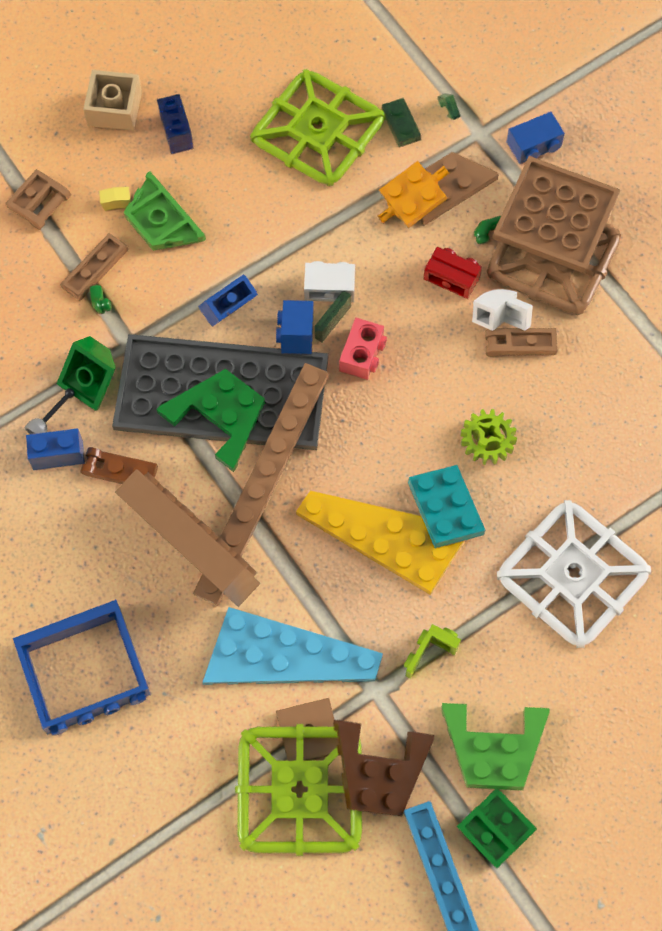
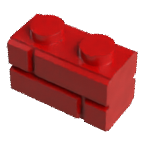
M436 247L425 267L423 279L469 299L480 279L482 266L472 258L464 259L458 256L450 248L442 249Z

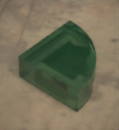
M444 93L437 96L441 108H447L449 113L447 116L455 120L461 117L453 94Z

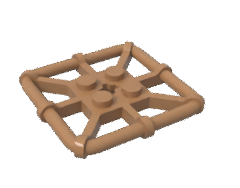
M606 223L603 230L605 234L601 235L597 246L607 243L608 245L598 265L593 266L589 264L585 274L592 276L581 300L578 299L570 281L574 269L529 252L526 253L524 259L500 266L499 264L509 246L502 242L498 244L489 262L487 274L489 278H493L498 283L528 295V298L531 300L538 299L563 311L580 315L589 306L601 280L605 279L608 265L619 245L621 233L619 229H615ZM527 269L539 274L535 285L530 286L505 274ZM548 278L562 284L569 302L540 290L545 279Z

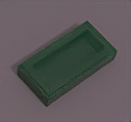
M342 291L315 325V339L323 343L350 309L351 295Z

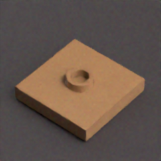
M329 698L276 711L279 727H296V724H304V727H334L333 722L335 719ZM282 738L287 761H296V738ZM304 738V761L328 756L339 744L338 738Z

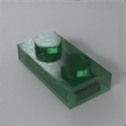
M404 98L382 104L386 121L398 147L421 140V133Z

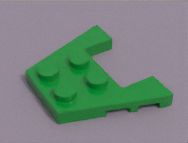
M224 369L162 404L156 410L161 417L175 427L191 409H195L228 434L231 438L215 454V458L234 472L238 466L240 456L243 450H245L250 433L253 431L265 404V398L227 369Z

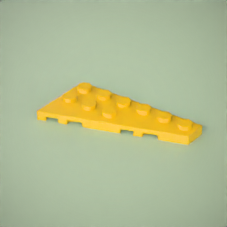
M311 490L296 510V515L429 595H431L464 541L434 548L422 516Z

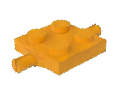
M417 160L379 189L388 205L386 210L377 215L379 220L384 224L395 215L410 228L447 200L438 182L449 175L448 170L445 166H442L435 173L431 174Z

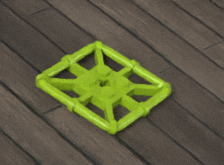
M304 69L302 73H299L292 80L279 98L276 97L272 101L271 108L250 134L251 142L285 162V166L288 168L293 167L319 183L334 186V183L342 178L356 158L363 155L365 152L364 148L386 119L385 113L377 106L352 93L350 88L346 86L341 87L316 72ZM312 81L336 94L329 105L315 97ZM304 82L308 100L301 109H298L289 104L288 100ZM347 100L366 112L346 115L337 110V108L343 101ZM284 111L294 117L287 126L266 129L279 112ZM372 122L358 142L342 134L349 125ZM322 123V128L315 129L313 124L318 125ZM290 136L299 141V143L288 154L266 141V139ZM335 142H338L351 151L332 173L328 151ZM306 147L321 154L325 174L298 159Z
M296 724V727H254L249 730L244 729L240 733L242 737L238 746V786H235V793H238L237 834L238 840L241 843L239 847L243 851L248 850L254 853H296V856H303V853H345L351 850L356 851L360 847L362 811L351 810L350 835L328 814V793H344L343 786H328V765L338 756L337 747L323 761H304V738H338L334 727H304V724ZM255 738H296V761H277ZM359 739L358 753L362 754V746ZM250 744L272 765V786H249ZM297 781H303V786L308 787V792H304L302 798H297V794L292 792V787L297 785ZM249 793H271V814L249 835ZM276 818H296V841H255ZM303 818H323L345 841L303 842Z

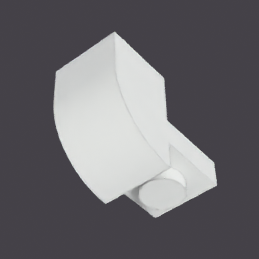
M505 289L491 290L473 301L472 322L492 331L504 322L526 331L531 327L533 305L518 300L517 292Z

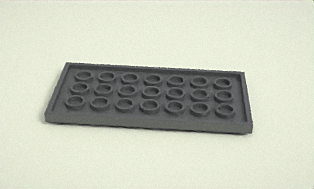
M128 334L112 424L113 430L228 441L231 438L228 434L195 409H191L175 427L161 417L156 410L162 404L220 371L227 369L265 398V404L247 440V444L265 445L304 364L307 363L327 372L328 353H281V349ZM325 385L294 448L317 450Z

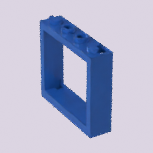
M117 600L13 638L42 729L47 735L51 733L52 735L62 734L68 730L67 727L77 723L78 725L88 724L94 720L95 716L103 713L105 715L114 714L120 710L121 706L129 703L131 705L140 704L146 700L147 696L151 695ZM116 620L139 687L51 720L29 652Z

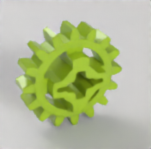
M481 409L480 416L472 413L471 421L465 420L464 429H461L460 435L463 437L461 446H467L466 455L474 454L473 461L482 458L483 465H486L487 461L491 459L495 465L497 464L498 457L505 461L507 453H513V445H516L517 437L514 436L517 429L515 427L510 428L512 424L511 419L503 420V412L496 416L494 409H491L490 414H486L484 409ZM500 428L503 430L505 435L501 434ZM472 435H473V438H474L475 440H477V443H478L477 445L474 443V441H473V439H472Z

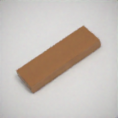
M108 233L60 283L61 288L81 301L90 291V287L96 285L128 251V246Z

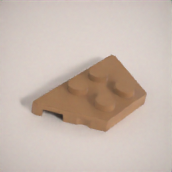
M454 152L428 166L425 170L431 174L435 173L442 166H445L448 170L449 175L438 182L447 200L421 219V223L425 226L498 180L499 174Z

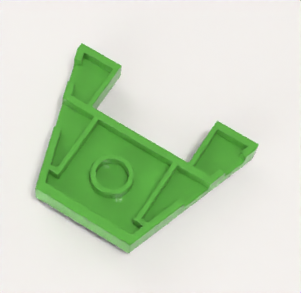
M442 703L441 712L445 718L447 730L456 751V757L466 788L523 791L550 713V708L525 707L523 735L467 732V704Z

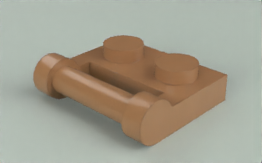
M36 169L9 198L6 205L7 208L30 222L36 229L41 230L45 226L47 218L63 200L67 201L71 192ZM52 191L56 193L38 215L33 213Z

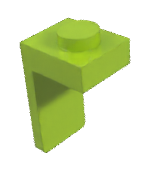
M434 624L431 625L429 631L424 629L417 641L420 647L416 654L411 652L405 661L404 667L407 668L405 676L409 679L412 677L430 643L455 655L461 643L458 634L449 628L444 627L441 629Z

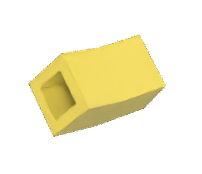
M113 187L99 191L100 204L105 211L126 208L130 203L129 187Z

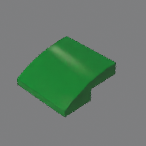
M495 789L457 826L496 869L537 830L499 789Z

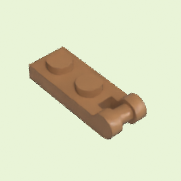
M496 328L493 331L490 329L485 331V339L488 341L486 346V355L488 357H498L500 355H556L558 351L556 328H528L526 331L519 328ZM505 339V344H498V340Z

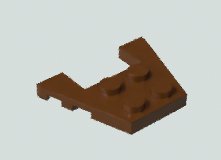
M334 720V731H337L339 741L337 751L338 755L341 756L343 766L341 776L347 809L402 816L433 743L434 735L407 731L404 760L364 755L358 753L361 723Z

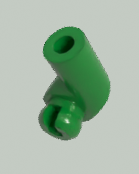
M501 216L483 220L478 224L474 231V237H476L478 244H484L489 241L488 233L495 230Z
M91 286V303L96 312L104 314L106 311H110L112 304L108 298H103L102 286Z

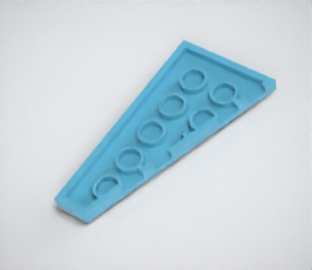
M228 607L202 683L203 685L217 683L231 685L238 683L278 684L312 681L314 683H324V681L373 682L376 680L383 653Z

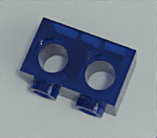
M180 94L157 99L159 115L170 153L175 154L194 149L192 133Z

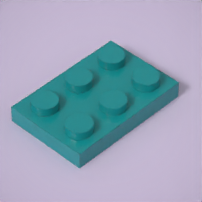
M458 465L408 478V485L434 548L485 534V527Z

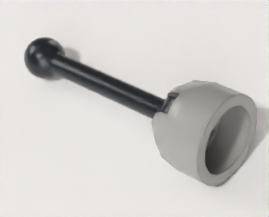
M71 388L66 389L65 395L43 419L36 418L29 421L24 427L29 434L47 432L46 422L69 398L74 397L75 391Z

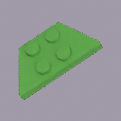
M149 171L145 176L146 180L141 189H137L133 201L126 207L124 211L125 218L153 251L205 241V234Z

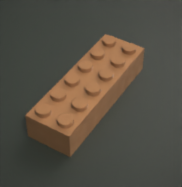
M136 469L115 491L122 500L238 607L261 584L254 577L257 572L250 564L233 551L202 520L200 521L191 510L178 501L149 472L143 475Z

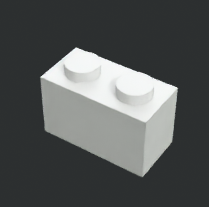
M321 261L305 263V301L354 302L355 264L347 262L334 264Z

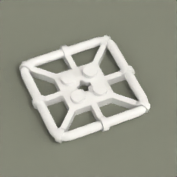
M564 500V503L555 507L534 531L530 530L525 535L526 539L503 562L500 570L497 571V579L532 611V615L536 619L538 617L541 618L567 642L576 645L577 648H584L585 645L592 642L615 616H620L624 611L623 607L645 584L648 576L651 574V566L647 565L640 555L614 535L616 532L613 529H607L581 506L572 503L571 500ZM564 514L567 540L556 551L541 537ZM573 514L601 537L590 550L575 538ZM606 543H609L634 565L608 566L596 554ZM533 546H537L550 557L541 568L512 569ZM578 567L580 569L578 573L580 577L572 578L569 576L570 572L567 568L574 569ZM636 575L635 579L616 600L599 587L607 576ZM540 578L553 590L541 603H538L512 579ZM593 594L608 608L584 634L582 604ZM558 595L573 606L576 634L546 609Z

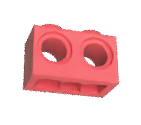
M355 317L339 360L340 372L366 380L369 379L371 372H376L379 358H377L378 351L384 350L387 336H384L383 325ZM369 336L372 337L373 340L365 341L363 340V338ZM357 358H363L366 361L363 363H358L354 360Z

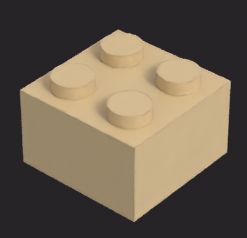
M92 70L83 108L87 126L134 131L142 95L139 74Z

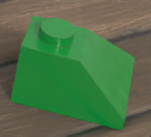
M91 336L73 342L57 385L64 390L68 388L75 391L74 397L93 410H99L116 369L110 349Z

